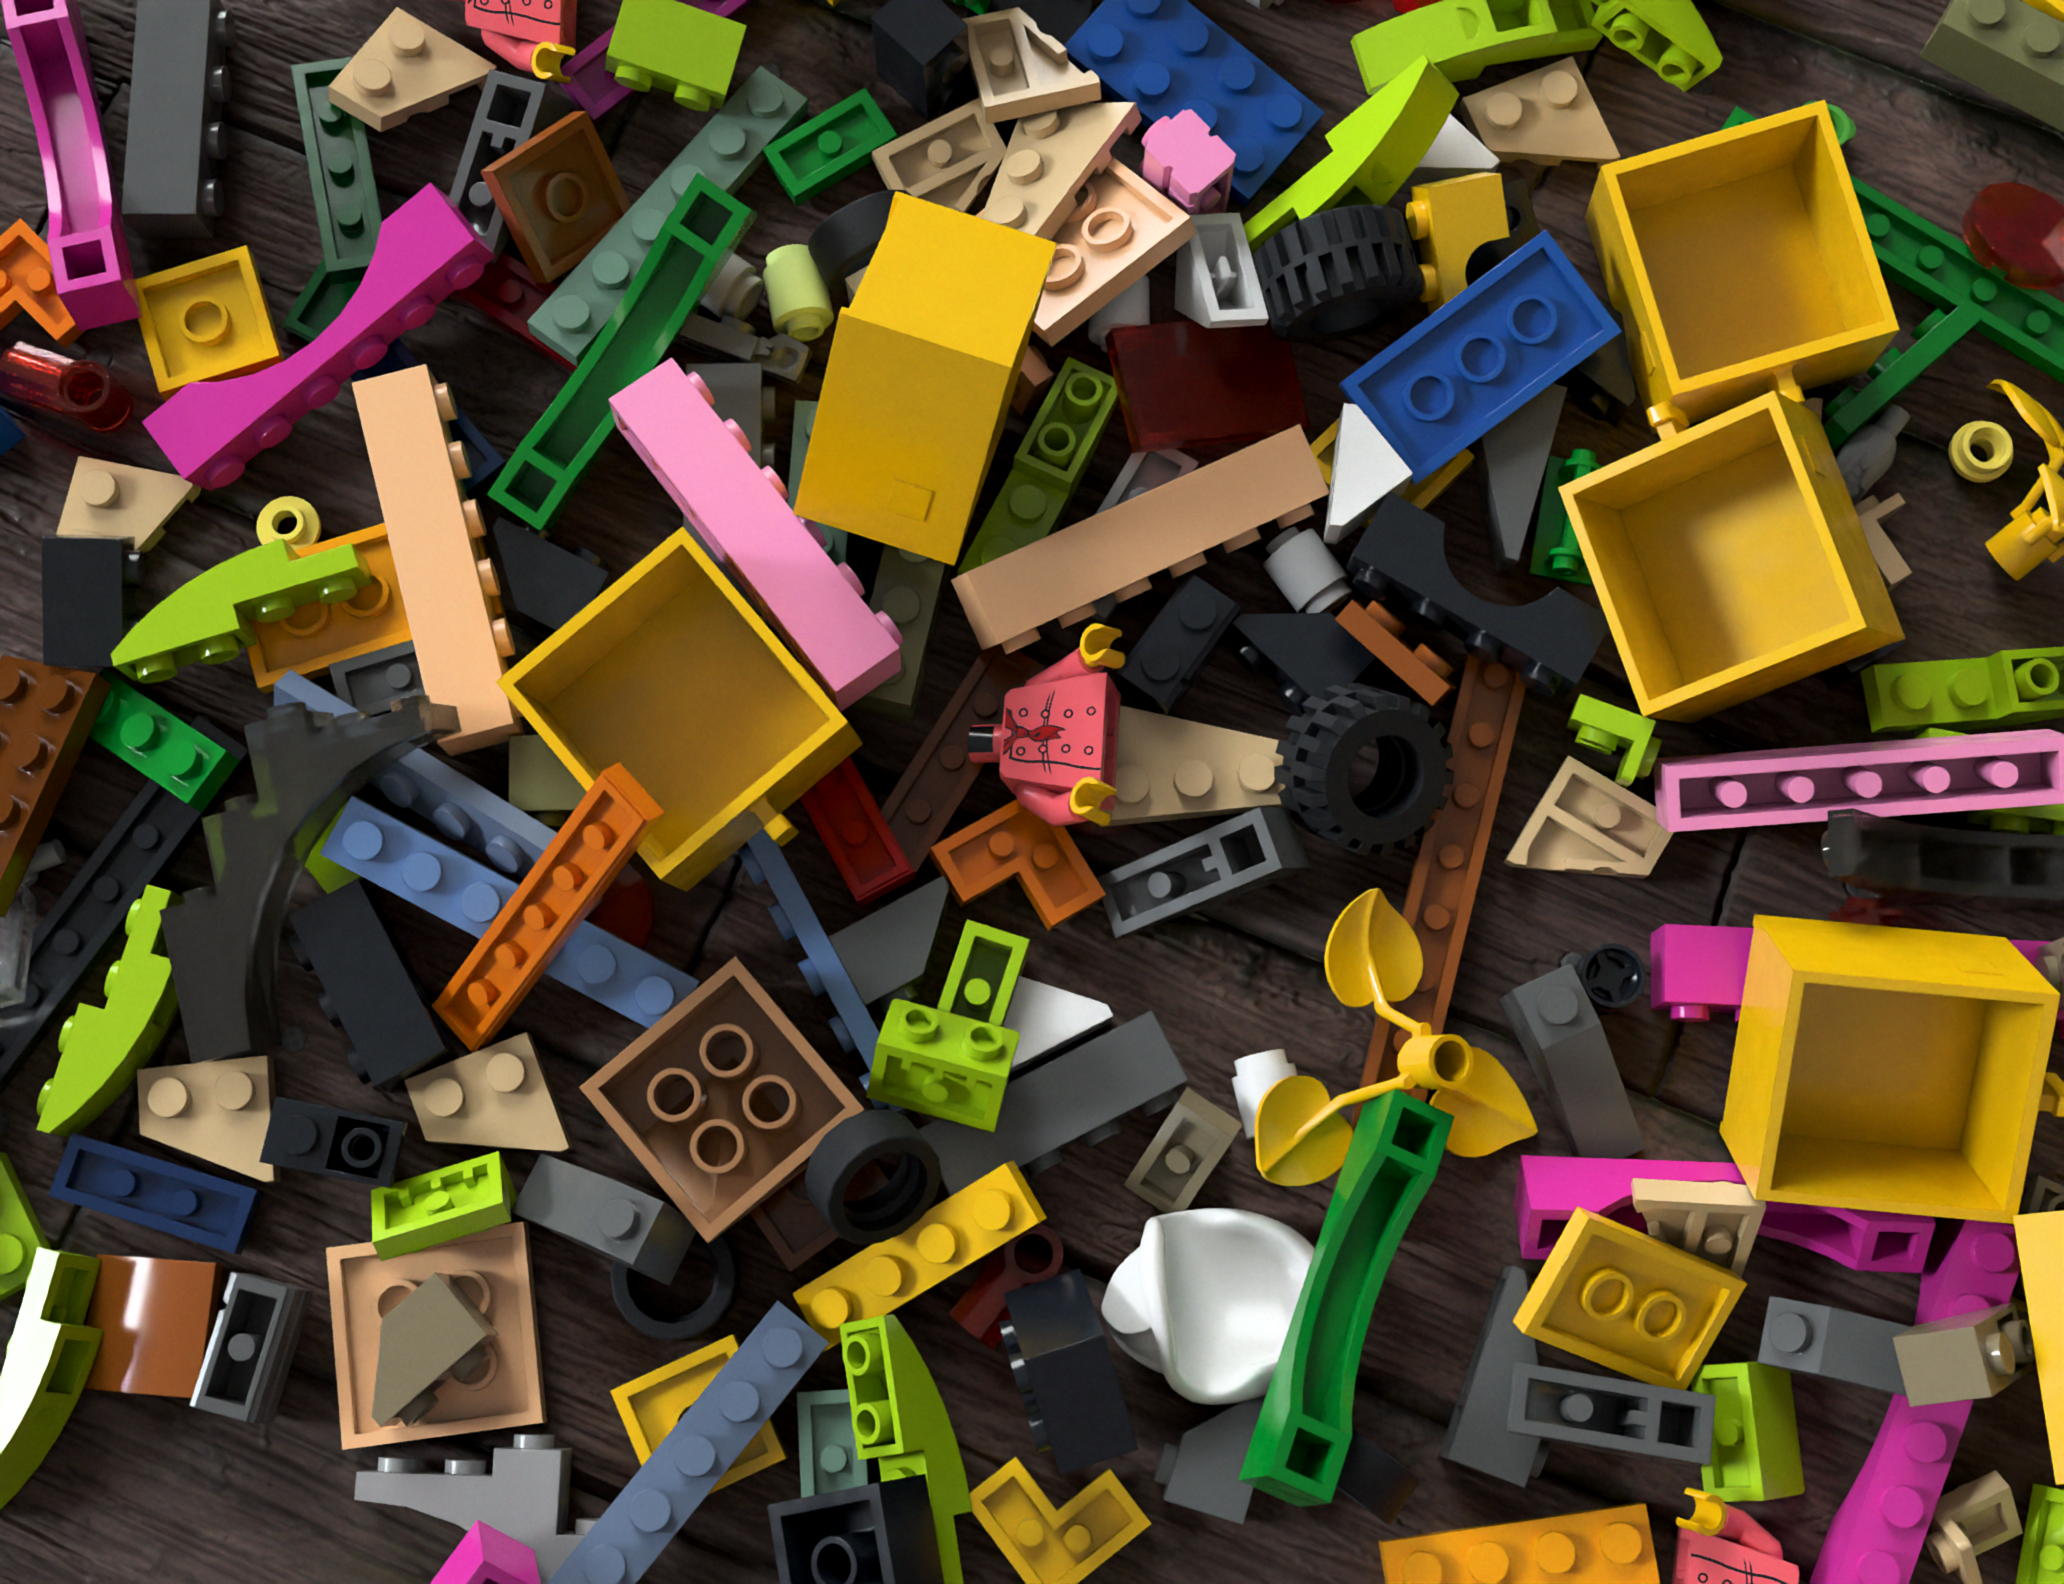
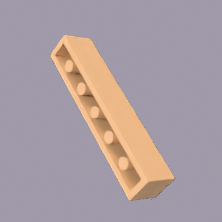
M427 364L354 382L352 387L437 744L450 756L507 742L509 741V736L525 735L520 718L524 717L523 714L496 683L499 678L509 671L506 657L515 655V646L506 618L496 619L491 597L501 595L500 584L491 558L484 560L481 558L477 538L486 536V527L477 500H467L462 479L472 477V470L462 440L453 442L448 421L458 419V414L448 382L438 384Z
M1298 424L952 579L951 582L981 649L985 650L1001 643L1005 653L1008 654L1041 639L1036 628L1037 626L1058 618L1063 629L1096 614L1097 611L1092 601L1113 592L1117 603H1120L1151 589L1152 585L1148 576L1168 567L1172 578H1175L1206 564L1207 561L1202 551L1222 543L1226 553H1230L1261 539L1257 526L1276 519L1279 528L1282 529L1314 515L1315 513L1310 502L1330 494V491L1302 427Z

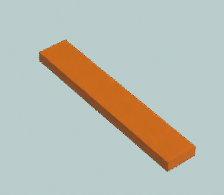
M620 762L602 771L432 1005L437 1014L472 1053L490 1044L665 813Z

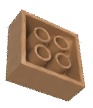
M736 956L579 1087L707 1243H711L808 1167L811 1154L826 1133L844 1119L866 1111Z

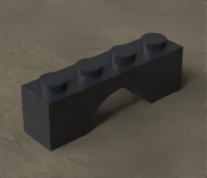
M1389 491L1351 554L1345 572L1354 578L1352 582L1355 587L1374 599L1384 601L1388 597L1409 609L1408 615L1414 622L1427 630L1439 633L1444 629L1465 641L1464 648L1477 659L1493 665L1500 661L1521 674L1519 677L1521 682L1531 690L1548 697L1557 694L1565 699L1577 685L1610 628L1605 614L1559 587L1535 602L1520 606H1499L1476 598L1459 584L1449 569L1444 553L1445 522Z

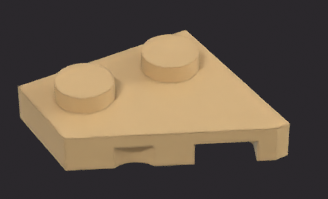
M396 7L328 86V101L376 130L383 132L407 122L408 118L415 113H428L448 105L450 94L475 84L480 90H483L489 70L496 71L497 66Z
M1019 7L962 19L968 25L970 68L986 124L1101 100V87L1098 75L1092 70L1083 73L1068 60L1067 48L1053 36L1039 31L1037 23Z
M1573 56L1462 98L1459 106V111L1469 132L1492 152L1500 162L1512 163L1515 160L1525 159L1537 165L1560 166L1562 160L1596 162V169H1600L1603 165L1619 161L1621 157Z
M977 98L873 150L871 159L888 190H906L913 197L966 213L1001 166L1007 148L994 123L986 124L980 100Z
M78 456L56 534L134 536L135 551H143L145 553L150 551L164 536L166 531L162 527L186 499L193 503L199 496L201 487L184 480L180 475Z
M1568 756L1563 761L1503 863L1512 868L1644 879L1649 876L1674 832H1668L1657 823L1656 806L1573 757Z
M528 1032L404 1080L423 1135L428 1142L477 1145L503 1149L539 1150L552 1153H567L573 1150L534 1041Z
M258 1056L137 1069L140 1135L263 1182H281L280 1167L259 1162L276 1097L274 1058Z
M1632 1178L1633 1204L1637 1213L1642 1212L1647 1222L1649 1236L1732 1270L1742 1277L1766 1210L1765 1201L1755 1200L1747 1185L1733 1184L1726 1181L1709 1183Z

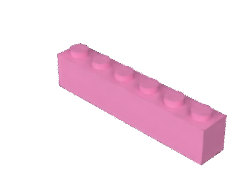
M671 357L608 399L616 427L794 657L840 712L902 670L899 645L904 641L896 625L884 611L873 614L861 598L865 594V590L860 580L845 562H841L837 566L832 562L822 549L827 546V542L816 523L807 518H798L793 514L792 509L785 502L789 498V494L779 476L770 466L760 470L748 455L752 451V447L746 435L733 419L730 418L724 423L711 408L715 404V400L709 388L696 372L693 371L686 376Z
M2051 729L1656 758L1653 764L1657 823L1668 832L2064 804V734Z

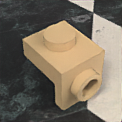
M1900 493L1893 495L1882 503L1877 500L1875 495H1872L1854 506L1887 592L1892 591L1912 573L1880 526L1906 504Z
M1995 1470L1940 1496L1930 1523L1932 1533L1925 1537V1542L1932 1558L1944 1574L1954 1571L1963 1584H1983L1975 1556L2023 1534L2011 1487Z

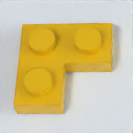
M1017 1456L969 1493L973 1514L1026 1584H1078L1151 1525V1522L1110 1468L1057 1510Z

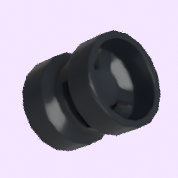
M1616 943L1603 944L1580 958L1574 965L1580 982L1596 1014L1599 1016L1613 1014L1637 1000L1644 990L1646 982L1645 966L1638 954L1627 946Z

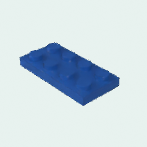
M1104 0L1064 45L1067 48L1068 60L1083 73L1089 70L1096 73L1100 80L1101 91L1114 102H1136L1142 118L1140 123L1149 129L1164 116H1168L1172 120L1182 110L1192 109L1210 127L1209 136L1218 135L1236 154L1229 195L1245 208L1248 207L1319 125L1325 113L1187 0Z
M1545 229L1340 382L1338 386L1351 404L1358 405L1413 472L1410 483L1414 487L1617 336L1622 330Z

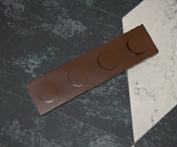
M1001 643L981 651L880 810L913 868L916 878L930 857V847L939 843L989 764L971 762L968 753L970 726L1003 724L1005 694L1010 689L1024 687L1027 680L1046 669L1045 666L1018 650L1006 654ZM916 878L909 881V883L913 884Z

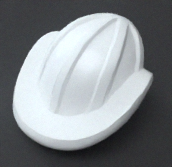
M1203 1208L1151 1217L1145 1224L1140 1247L1131 1253L1113 1274L1101 1305L1102 1315L1116 1343L1140 1364L1164 1374L1171 1388L1184 1398L1194 1403L1206 1405L1237 1403L1258 1398L1267 1394L1315 1248L1291 1227L1267 1216L1245 1210Z

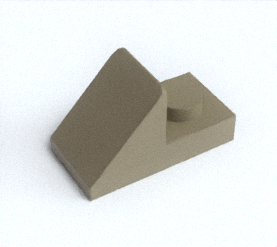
M1187 1087L1123 1185L1165 1214L1185 1211L1243 1124Z

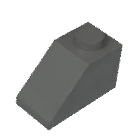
M944 876L931 881L828 937L868 1013L881 1007L883 1013L887 1015L893 999L913 1002L919 997L915 988L926 982L951 899L950 888Z
M1770 1296L1758 1363L1799 1376L1907 1397L1893 1337L1911 1328V1326L1829 1306Z
M1266 1395L1251 1400L1231 1403L1180 1431L1176 1445L1168 1442L1164 1443L1154 1481L1165 1485L1162 1493V1498L1165 1501L1243 1525L1254 1487L1238 1481Z

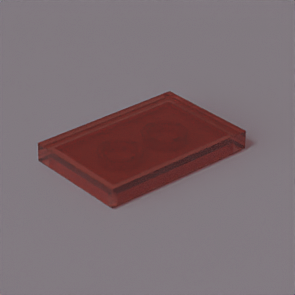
M1194 320L1111 328L1104 337L1133 453L1263 439L1298 424L1301 425L1303 432L1310 427L1289 343L1280 340V337L1274 336L1269 320L1266 325L1206 328Z

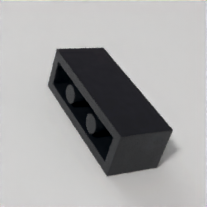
M357 878L288 915L296 932V935L289 938L290 946L305 971L309 972L315 969L325 991L317 994L319 1003L328 1020L335 1028L344 1026L354 1045L353 1048L346 1051L348 1060L364 1085L372 1082L376 1088L391 1093L405 1085L404 1080L434 1069L459 1056L371 887Z

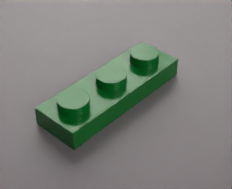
M1966 300L1947 316L1938 308L1910 334L1917 343L1904 354L1896 347H1893L1866 372L1873 381L1858 393L1850 385L1822 410L1829 418L1823 428L1832 451L1834 452L1856 430L1870 421L1957 345L1983 317Z
M102 669L98 675L111 683L112 686L89 737L202 813L241 760L105 669Z

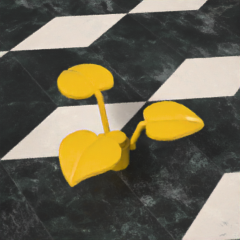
M1995 379L1986 388L2003 393L2010 398L2023 419L2044 439L2050 457L2048 465L2042 463L2037 467L2040 473L2039 479L2023 502L2010 512L2014 520L1985 542L1988 551L1999 565L2012 578L2019 581L2045 559L2048 558L2054 563L2064 555V542L2058 543L2064 537V479L2057 474L2064 464V430L2046 408L2022 389L2008 381ZM2045 491L2050 513L2043 507H2039L2031 513L2032 508Z
M1380 888L1369 889L1359 895L1342 911L1330 932L1324 956L1327 980L1333 993L1342 1004L1348 1007H1362L1373 1002L1374 1009L1378 1015L1412 1033V1038L1403 1045L1398 1054L1397 1066L1400 1075L1397 1078L1341 1094L1331 1101L1324 1085L1317 1079L1309 1076L1285 1077L1278 1080L1265 1092L1255 1117L1256 1165L1264 1179L1277 1185L1304 1186L1317 1183L1334 1174L1343 1166L1354 1134L1348 1121L1338 1111L1348 1105L1381 1096L1394 1089L1405 1090L1412 1089L1413 1087L1416 1089H1437L1429 1105L1455 1116L1444 1149L1460 1157L1485 1156L1511 1143L1532 1137L1538 1132L1523 1094L1506 1069L1495 1057L1480 1048L1471 1047L1465 1039L1458 1035H1432L1429 1023H1418L1388 1005L1387 1002L1405 1000L1416 989L1423 972L1422 950L1416 934L1409 923L1390 905Z

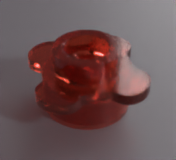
M1867 896L1847 898L1846 907H1840L1838 912L1828 913L1829 921L1893 927L1894 919L1904 918L1903 910L1886 909V899Z

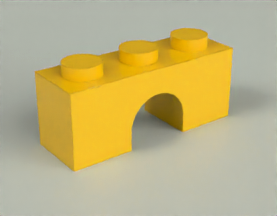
M1480 172L1411 186L1413 202H1408L1406 205V220L1412 239L1419 241L1422 264L1418 265L1424 284V291L1420 299L1422 302H1428L1429 316L1468 287L1465 276L1466 265L1476 248L1489 241L1510 237L1501 173Z

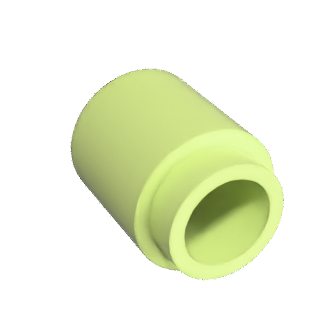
M791 244L773 250L766 257L767 267L763 271V280L765 282L773 328L778 334L784 333L799 342L816 339L833 322L834 314L828 288L808 250V246Z

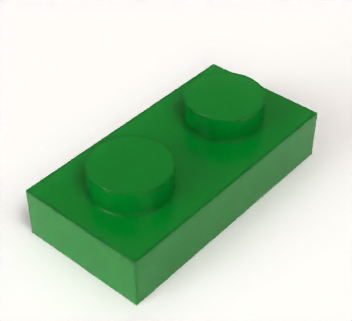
M863 88L764 147L762 151L764 160L797 207L872 162V151L897 139L898 135L867 89Z

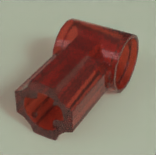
M18 341L11 349H5L0 360V392L7 396L81 421L85 426L97 433L107 434L118 431L132 417L134 409L133 396L115 376L96 361L85 359L76 361ZM103 389L101 397L93 404L87 405L90 396L97 390Z
M1037 1224L1004 1244L948 1314L993 1351L1003 1339L998 1322L1011 1318L1003 1293L1054 1277L1063 1261V1247L1060 1238L1052 1229L1042 1224ZM1029 1236H1039L1045 1239L1053 1252L1050 1266L1037 1274L1021 1270L1014 1258L1015 1248L1018 1243Z

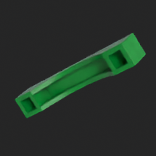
M696 173L661 227L639 271L600 335L560 393L521 441L487 493L489 497L540 531L555 525L618 429L608 399L660 365L758 216L756 212L701 174Z
M1397 1089L1363 1104L1238 1481L1298 1507L1331 1503L1352 1439V1409L1355 1380L1371 1314L1399 1242L1418 1205L1435 1179L1455 1116Z

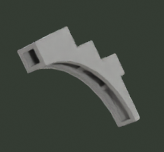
M514 1434L513 1446L494 1448L492 1473H485L486 1460L445 1459V1471L419 1470V1458L378 1457V1469L356 1472L354 1500L408 1507L454 1523L466 1531H469L478 1519L535 1551L541 1584L548 1583L600 1519L579 1518L576 1519L575 1530H567L572 1448H554L555 1435Z

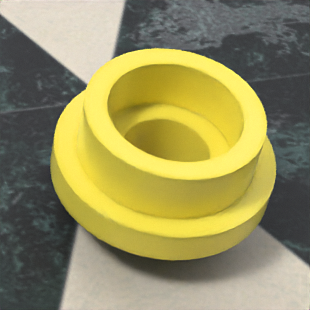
M1973 421L1962 426L1953 435L1948 449L1949 459L1956 472L1965 479L1978 483L1990 482L1999 478L2011 465L2013 459L2012 439L2009 433L1996 423ZM1970 446L1982 447L1987 453V462H1981L1976 459L1970 451Z
M284 496L271 501L263 508L257 520V535L262 545L283 538L294 550L317 544L321 534V520L318 513L311 504L299 497ZM287 517L297 518V525L291 533H278V525L283 519Z

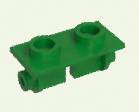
M1575 449L1571 453V459L1548 456L1528 575L1586 586L1591 585L1592 578L1558 487L1604 467L1596 463L1597 454L1587 449Z

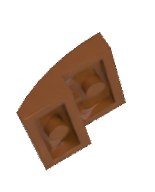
M97 1254L96 1258L102 1259L90 1300L87 1326L102 1329L104 1332L93 1366L83 1388L192 1398L216 1323L223 1264Z

